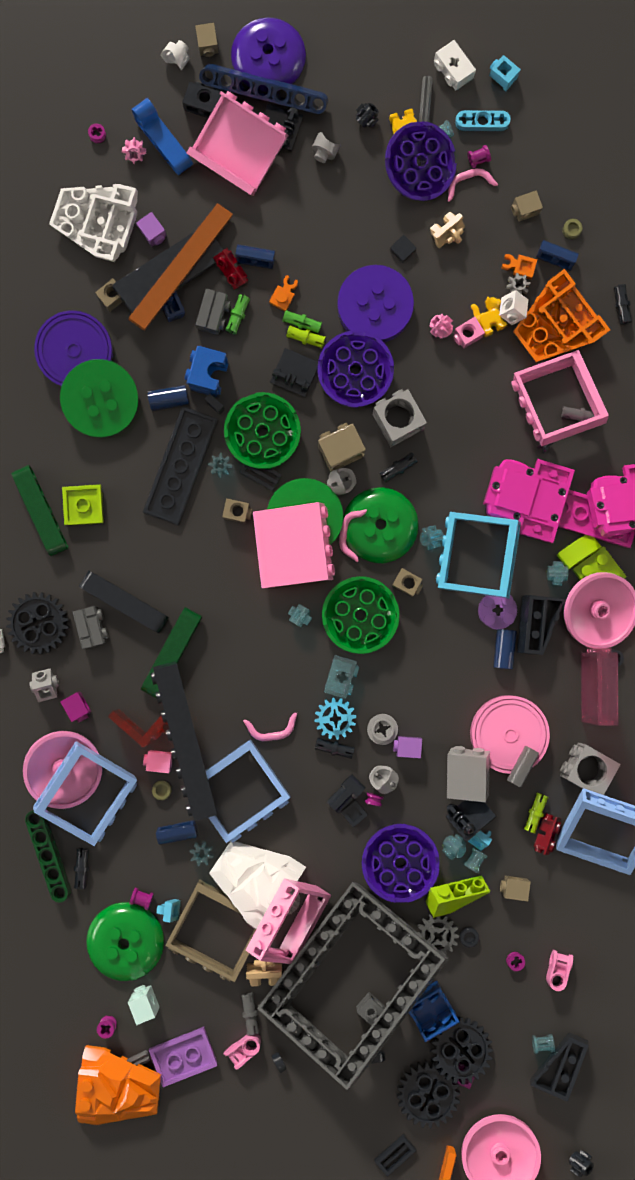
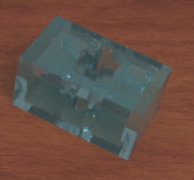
M334 655L324 692L345 699L347 695L351 696L354 686L351 684L352 677L357 676L359 666H356L357 661ZM343 671L347 680H343L340 683L336 677L337 674H341Z

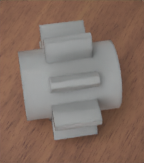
M516 273L514 279L509 277L508 282L511 284H508L506 289H510V292L517 290L520 294L522 292L527 294L528 289L525 287H529L531 283L526 281V275L522 277ZM518 283L521 284L520 287H515V285H517Z

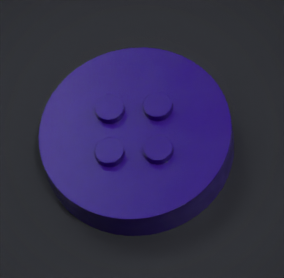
M369 265L357 269L343 282L338 295V315L346 331L368 332L383 342H387L399 336L407 327L412 316L414 299L409 283L399 272L387 266Z
M64 311L53 315L41 326L35 339L34 352L39 368L48 379L62 386L68 373L77 365L93 359L109 361L113 359V345L108 331L96 318L81 311Z

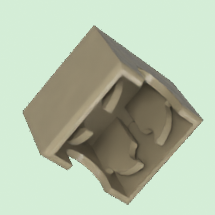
M344 423L337 427V431L333 433L328 431L320 435L318 448L330 472L357 461L365 455L366 449L353 424L348 425V423Z

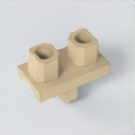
M449 212L443 218L446 225L441 227L435 224L430 228L431 235L439 249L446 243L450 244L454 241L459 244L462 241L460 235L464 232L465 225L462 221L463 216L460 213L454 215Z
M254 960V963L247 964L246 978L249 979L251 986L261 985V979L268 978L269 985L274 986L282 976V963Z

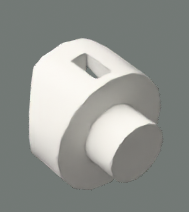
M180 40L176 44L169 42L162 51L161 57L166 63H175L182 70L190 59L186 53L189 48Z

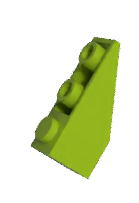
M478 876L432 887L425 902L434 918L450 914L490 893V890L483 877Z

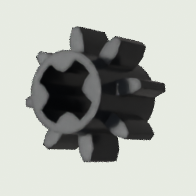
M361 103L356 109L358 112L356 120L361 126L370 127L378 122L377 116L379 111L372 103Z
M582 1150L580 1153L575 1151L569 1159V1164L572 1166L570 1171L580 1177L583 1175L588 1176L594 1167V1163L591 1162L592 1156Z

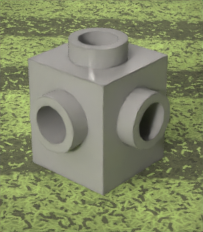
M51 668L32 673V681L29 683L30 689L35 694L38 702L57 698L59 680L57 675H53Z

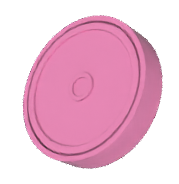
M505 695L489 700L477 711L471 724L470 738L473 749L482 748L484 751H490V768L498 772L510 774L525 746L539 752L533 767L542 759L548 748L550 732L544 714L534 703L522 697Z

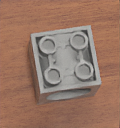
M402 389L392 394L393 397L389 400L384 398L378 401L372 415L390 448L424 430L427 424L409 389L405 391ZM394 406L405 408L411 415L408 426L404 428L391 426L385 418L388 409Z
M579 742L577 745L574 744L569 752L571 756L568 762L565 761L560 768V772H562L560 776L582 789L604 795L621 764L588 745ZM594 756L598 762V774L593 780L582 782L577 771L578 764L582 759Z

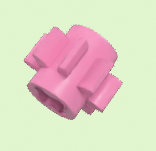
M135 137L131 141L125 140L126 147H122V153H126L125 160L129 159L133 164L138 160L143 161V155L146 154V148H142L143 141L139 142Z
M436 315L430 322L429 327L432 328L430 333L435 337L438 336L440 339L448 337L453 330V325L451 324L453 320L448 315Z

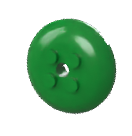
M258 392L237 401L230 409L224 425V436L230 452L241 463L257 469L273 468L288 460L295 452L301 435L300 421L291 404L278 395L266 392ZM262 427L268 430L265 436H260L257 433Z
M377 487L365 490L352 499L345 510L343 519L350 512L367 510L366 514L362 517L352 519L347 529L346 542L358 557L372 563H388L399 559L410 550L418 534V517L413 505L403 494L393 489ZM383 520L386 523V527L382 530L378 529L375 525L376 521Z
M352 577L337 584L327 595L322 610L323 625L329 638L341 649L357 654L370 653L385 646L395 634L399 623V607L393 593L380 581L369 577ZM363 610L366 618L363 621L357 620L355 617L356 611Z
M130 902L116 903L102 910L92 921L87 934V951L93 965L105 976L118 981L136 980L148 974L159 962L164 949V933L160 922H158L149 909L147 911L145 907L136 904L130 905ZM120 939H127L129 946H122Z

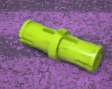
M291 325L289 326L287 338L301 341L304 345L308 343L323 349L324 341L326 340L325 336L311 333L308 329L305 331Z
M537 793L533 807L529 809L530 815L524 827L525 830L529 831L531 824H533L531 832L535 834L540 818L544 816L543 810L549 798L544 795L542 802H540L542 796L540 793Z

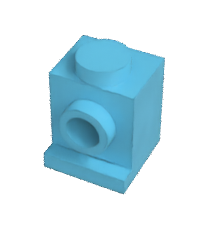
M503 55L500 60L496 59L491 64L489 76L499 83L504 91H507L518 78L521 69Z

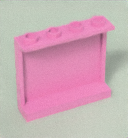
M221 91L218 103L193 147H189L187 154L254 196L286 141L288 134L285 133L286 128L277 122L275 126L269 123L270 118L260 112L259 115L254 113L251 105L243 102V104L237 102L236 99L238 97L227 91L225 94Z
M316 502L253 512L262 588L333 580L335 568L331 564L330 557L333 555L332 546L329 545L330 528L326 522L328 509L324 503Z

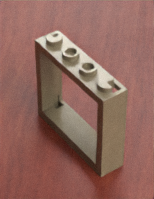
M199 880L165 946L176 955L180 953L186 956L185 959L187 961L203 965L202 968L204 970L220 974V978L223 980L235 982L249 955L246 948L256 929L253 930L234 969L175 939L199 892L240 913L223 891Z

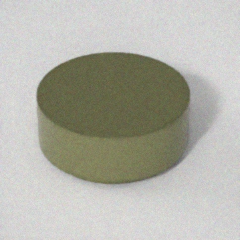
M577 219L566 221L563 226L564 236L568 239L578 238L583 229L581 222Z
M160 780L153 785L152 794L158 800H165L172 793L170 783L165 780Z

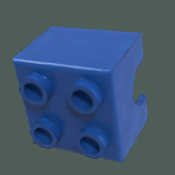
M197 346L196 351L192 350L190 362H192L191 369H187L185 373L186 384L189 385L191 391L205 395L210 393L213 397L219 398L222 388L219 386V380L211 378V374L217 370L227 371L229 364L227 355L220 351Z
M438 981L433 982L427 987L409 1012L425 1042L459 1023L457 1014Z

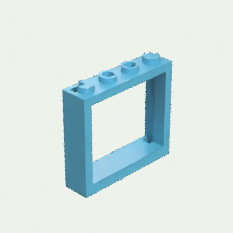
M450 512L449 517H446L445 521L447 533L443 536L442 540L444 552L440 555L439 559L441 571L437 574L436 578L438 588L510 599L521 522L514 519ZM457 520L509 526L500 590L447 583Z

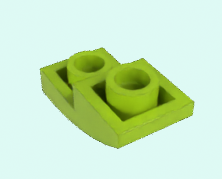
M584 535L560 551L557 556L569 570L583 562L588 556L597 552L602 546L594 537Z

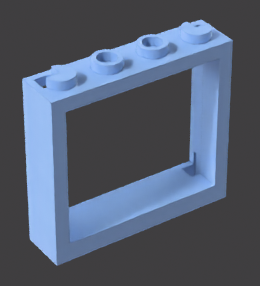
M251 739L206 770L207 778H211L250 750L281 797L229 834L216 815L208 817L226 843L230 840L232 843L241 837V832L246 829L249 832L257 826L256 822L261 818L266 820L273 814L272 810L276 807L281 809L289 803V793Z
M76 741L34 804L33 810L34 813L95 846L97 841L100 842L103 839L107 826H111L114 822L118 809L124 807L126 803L125 798L129 792L132 793L135 790L137 779L135 775ZM81 755L126 780V783L92 835L46 810Z
M583 788L557 836V850L631 875L635 868V847L627 858L570 838L585 809L635 826V806Z

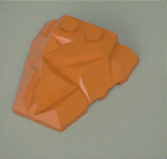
M565 269L547 282L541 294L536 298L529 311H527V317L521 320L513 331L535 362L594 343L610 331V328L601 316L595 314L575 287L576 283Z
M85 1046L82 1066L78 1074L75 1114H77L79 1123L100 1125L157 1114L161 1083L160 1073L141 1064L136 1066L128 1062V1058L124 1056L120 1058L111 1054V1050L107 1048Z

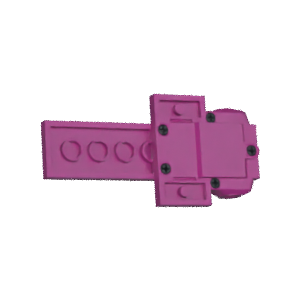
M510 459L503 460L499 467L495 466L483 502V505H486V513L489 517L519 520L521 522V535L553 544L559 527L626 548H631L635 531H632L621 538L608 539L603 537L597 529H594L587 495L569 490L575 471L573 469L537 459L534 469L519 461Z
M635 464L623 466L624 476H603L595 479L591 484L590 490L587 492L594 529H597L603 537L608 539H618L627 533L635 531Z

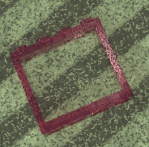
M611 648L587 649V653H581L582 722L598 726H618V652H611Z

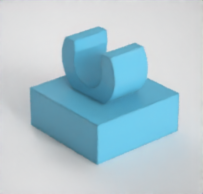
M479 831L468 842L481 851L489 846L492 841L489 838L491 831L486 832V834Z
M172 899L166 901L162 906L157 905V914L164 915V922L170 923L179 920L181 900Z

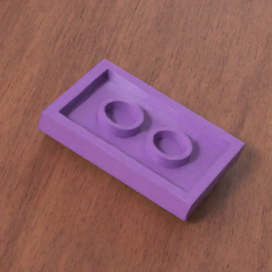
M205 1027L149 1049L156 1071L161 1074L162 1087L218 1066Z

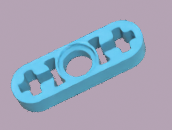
M464 110L457 114L455 125L461 131H504L509 126L510 115L506 111ZM482 116L486 117L488 123L480 125L477 119ZM462 117H465V120L467 121L466 124H463V122L460 121ZM472 117H475L474 125H472ZM500 117L503 118L504 124H500V121H498Z

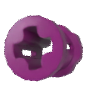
M486 145L474 152H467L472 168L485 161H491V154Z
M135 887L129 904L145 907V910L148 911L154 894L141 892Z
M113 1016L103 1017L98 1024L97 1033L101 1038H109L113 1035L117 1027V1021ZM104 1025H110V1028L105 1029Z

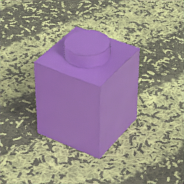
M152 212L136 222L138 229L151 247L155 244L159 245L165 240L166 232Z
M398 736V739L394 740L393 752H397V757L421 758L422 738Z

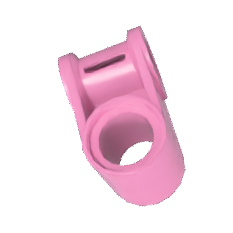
M556 950L552 951L546 981L553 990L562 991L565 989L573 965V955L569 954L567 956L557 953ZM555 976H560V982L556 985H553V978Z
M256 1033L255 1035H245L226 1049L224 1055L230 1058L236 1070L259 1052L261 1045L260 1035ZM252 1040L257 1045L250 1047L247 1042Z

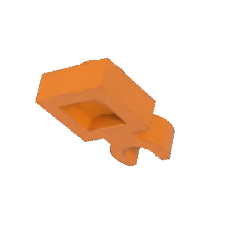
M505 254L504 259L509 260L510 264H502L501 268L503 270L514 269L513 275L518 273L519 276L523 277L526 275L527 279H532L537 259L519 255L517 259H514L512 255Z
M288 275L283 280L284 286L278 285L269 301V304L284 312L289 308L295 296L291 291L295 290L298 286V280H295L292 285L287 283L289 280Z

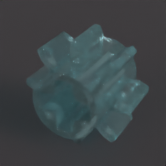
M222 453L217 458L212 456L213 463H208L210 467L214 468L211 470V473L217 472L219 478H221L223 473L229 475L227 470L233 467L232 464H227L230 457L228 456L224 459ZM217 462L223 463L224 468H217Z
M436 525L423 528V532L420 535L422 545L427 546L428 550L441 547L440 543L444 539L442 530L436 529Z
M553 561V565L547 567V580H551L552 585H562L563 581L568 580V567L564 566L563 562Z
M298 604L297 608L292 606L288 613L291 616L289 621L299 627H302L303 624L308 625L312 619L309 616L311 611Z
M457 834L454 838L448 836L443 841L442 846L444 849L442 851L451 860L454 857L461 858L466 852V842Z
M205 841L200 846L196 842V850H190V853L194 854L191 861L196 860L198 862L197 866H200L202 862L208 865L207 858L214 857V855L210 854L213 847L208 848L205 846ZM200 850H204V854H206L203 858H200V854L197 853Z

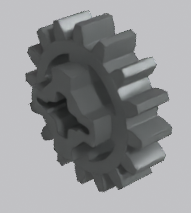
M429 914V920L423 918L424 925L418 924V928L421 930L418 933L425 938L427 929L429 931V936L426 939L433 946L442 945V947L436 948L445 956H447L446 950L453 952L451 946H457L458 944L454 938H459V934L454 933L458 930L457 926H452L454 921L452 919L447 921V915H444L442 918L440 916L433 918ZM433 923H442L441 925H433ZM450 930V939L448 941L446 938V934ZM435 932L440 933V934H441V937H440V938H438L437 936L435 937V936H434V933H435Z

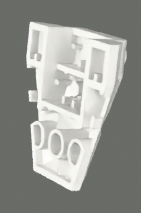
M113 184V187L105 188L100 185L93 189H86L85 187L63 188L60 191L49 224L95 257L114 262L120 253L126 250L137 217L135 207L138 190L121 184Z
M230 841L209 874L229 897L234 907L242 914L243 919L257 930L284 878L298 881L306 867L290 856Z

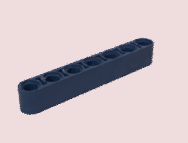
M214 64L206 65L199 74L200 81L206 86L316 114L322 113L328 105V97L323 92ZM206 70L213 73V79L206 77ZM224 75L230 76L231 84L224 81ZM242 80H247L250 83V88L243 87ZM260 85H266L268 93H263L260 90ZM278 90H285L287 97H280ZM302 94L305 97V102H299L296 95ZM321 99L324 106H316L314 100Z

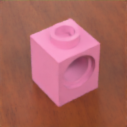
M473 317L455 328L453 337L455 342L464 349L481 339L485 332L476 317ZM469 330L472 333V337H465L463 331Z
M150 750L148 754L144 755L143 766H146V771L170 773L173 759L172 752Z

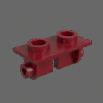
M226 248L213 257L234 290L248 281L246 278L247 274L240 265L234 266L238 261L231 250L229 251Z
M547 813L545 817L543 816L539 829L545 831L546 834L538 833L534 844L535 851L542 853L545 850L544 855H549L550 852L554 851L556 846L554 839L556 834L560 833L562 823H560L561 818L555 817V820H553L554 816Z

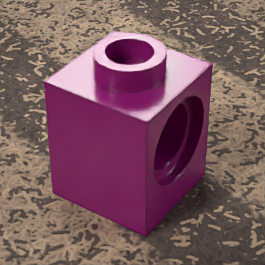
M77 692L61 701L71 722L77 720L80 723L89 718L87 714L92 712L81 692Z

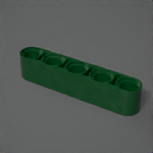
M27 465L12 472L13 480L50 557L69 549L31 466Z
M186 607L183 609L147 675L141 691L157 699L155 692H159L158 685H153L150 674L154 672L153 667L174 661L178 664L202 619L201 615Z
M34 810L27 813L25 823L50 896L55 902H63L70 896L71 886L49 821L39 815L40 821L35 823L32 820ZM39 832L45 833L46 841L39 840ZM46 850L52 853L53 857L51 860L45 858L44 852ZM51 869L58 871V878L51 876ZM57 888H63L65 896H59Z

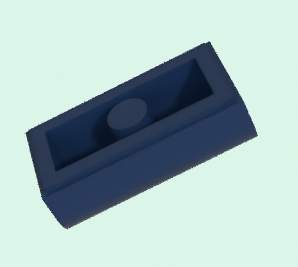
M543 240L536 257L570 271L575 265L579 253Z
M238 244L235 256L238 261L237 263L273 269L275 251Z
M175 291L162 308L168 322L180 319L185 315V310Z
M186 385L148 391V399L152 411L189 405Z
M497 629L493 667L513 669L517 631Z
M192 820L158 827L156 831L158 844L162 845L197 838L196 822Z

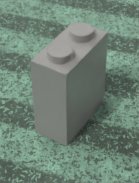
M455 746L450 749L447 758V798L486 802L489 796L490 751H484L482 748L465 749L462 746Z

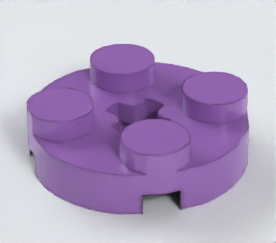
M511 595L510 599L485 596L479 603L478 615L480 620L489 628L504 629L514 622L517 615V605ZM496 605L503 609V612H500V616H497L492 611V609L496 608Z

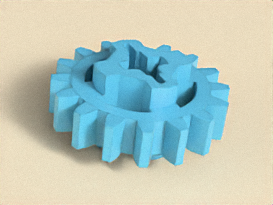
M332 698L331 703L324 700L326 705H319L321 711L315 712L319 716V718L315 719V722L320 723L317 726V730L322 728V735L328 733L329 739L332 738V735H335L338 740L340 734L346 737V731L352 732L350 725H356L352 721V719L356 718V715H351L354 708L348 709L349 702L347 701L345 704H342V698L338 702H335V698ZM331 706V712L327 716H323L324 711ZM338 706L344 708L347 714L339 712ZM334 709L337 713V716H341V719L338 720L337 727H335L334 722L330 720V717H333ZM343 721H348L345 728L340 730V725ZM323 723H329L333 726V731L328 730Z

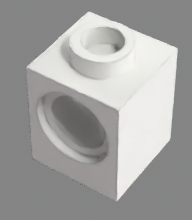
M517 290L501 298L499 316L511 325L527 317L528 299Z

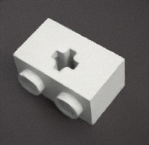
M455 40L435 53L434 65L436 69L442 71L447 84L452 86L455 91L474 78L476 69Z

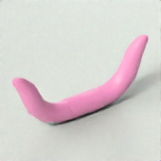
M476 168L454 176L452 183L448 187V202L453 199L455 186L460 181L474 176H481L493 186H498V183L484 169Z
M367 510L354 511L347 514L343 519L339 534L340 549L346 556L358 562V557L346 545L348 524L352 519L365 515Z
M297 713L290 717L287 728L281 732L261 734L255 730L252 723L248 720H243L250 735L256 740H280L289 736L294 730Z

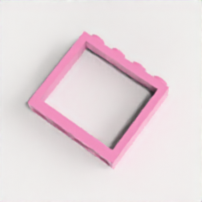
M579 350L514 373V378L511 382L513 390L518 392L520 406L525 408L527 422L529 425L532 424L534 438L540 442L541 446L607 423L609 415ZM572 366L595 417L545 434L523 383Z
M284 878L246 951L260 961L291 964L305 946L331 895L316 885ZM291 890H295L293 895L290 894ZM298 894H308L280 948H271L270 946ZM289 951L293 953L291 958L288 955Z

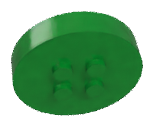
M93 359L77 365L68 373L61 387L60 403L66 419L75 429L89 436L107 437L122 431L132 421L138 406V392L133 378L122 366L109 360Z
M301 478L287 482L274 493L268 504L267 510L316 502L324 503L328 509L326 522L330 528L329 545L335 542L342 528L343 510L339 498L329 486L314 479Z

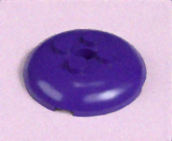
M260 18L245 25L236 35L232 44L231 60L234 69L237 71L293 84L303 71L306 51L302 37L289 23L277 18ZM269 50L272 51L271 54H265V53H264L265 51H269ZM242 80L245 85L250 87V83L247 80ZM260 85V90L268 92V87Z
M426 121L411 122L402 126L390 139L385 154L386 171L391 183L402 195L413 200L425 201L438 197L447 190L455 176L457 163H455L454 145L444 130L433 123ZM417 158L421 160V166H417Z
M347 331L335 336L325 345L319 357L318 378L323 390L331 399L344 406L363 407L376 402L387 392L393 379L394 362L391 352L382 340L368 332ZM353 366H358L361 372L353 374L350 369Z
M407 824L389 825L377 831L367 842L362 855V871L367 884L379 897L395 903L412 902L424 896L435 884L439 874V854L432 839L421 829ZM404 858L406 861L405 865L397 867L395 865L396 859Z

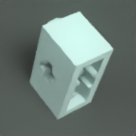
M142 985L134 989L128 1005L135 1023L138 1025L155 1018L159 1010V1004L151 985L148 987Z

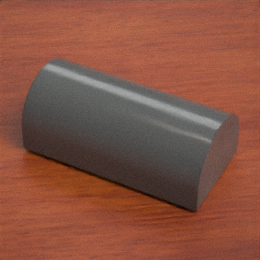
M525 746L507 780L518 787H522L539 752Z

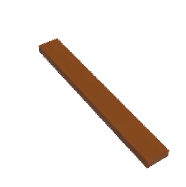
M216 204L130 315L129 321L144 331L147 329L233 216L231 212L220 204Z

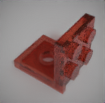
M119 709L112 711L108 716L143 748L149 745L153 739L155 741L159 739L165 732L163 727L166 724L168 725V722L163 723L161 715L145 733Z

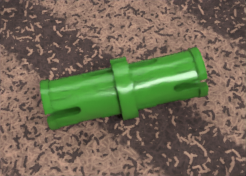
M238 296L236 305L230 312L231 317L228 325L225 328L227 332L232 333L233 331V334H237L241 320L245 318L244 313L247 305L250 302V298L247 296Z
M286 310L283 317V322L298 326L299 329H308L317 334L321 329L322 322L307 318L305 314L299 315Z

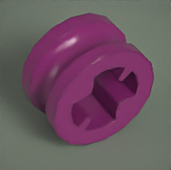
M93 124L89 127L88 134L92 142L101 143L105 140L106 132L101 124ZM94 131L100 132V136L94 135Z
M367 793L368 799L365 800V803L382 807L381 800L384 798L383 796Z
M512 952L507 956L506 963L511 970L520 971L525 966V959L520 953ZM514 957L521 960L517 963V966L513 963L511 964V961H514Z

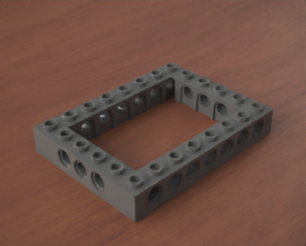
M352 882L257 1009L346 1090L353 1088L449 958L359 883ZM360 913L364 918H369L376 924L378 930L388 934L395 944H399L407 950L409 956L419 959L420 963L410 971L411 975L404 984L398 987L399 991L391 1001L386 1003L387 1007L379 1017L373 1020L375 1023L367 1033L361 1036L363 1039L355 1049L349 1052L350 1056L348 1057L290 1004Z

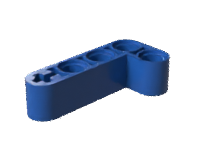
M148 98L131 109L139 127L178 176L193 165L189 155L158 117L154 105Z

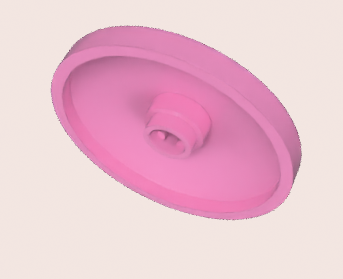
M607 572L594 573L580 580L572 588L565 602L564 620L569 633L581 644L594 649H605L622 642L635 626V590L632 585L624 578Z
M57 731L43 736L31 746L24 759L23 778L28 792L35 800H38L76 741L99 754L95 746L86 737L75 732ZM81 755L47 807L65 809L86 801L95 792L100 783L102 766Z
M498 1114L481 1119L471 1127L462 1144V1164L469 1180H535L541 1164L539 1143L532 1130L523 1121L513 1116Z

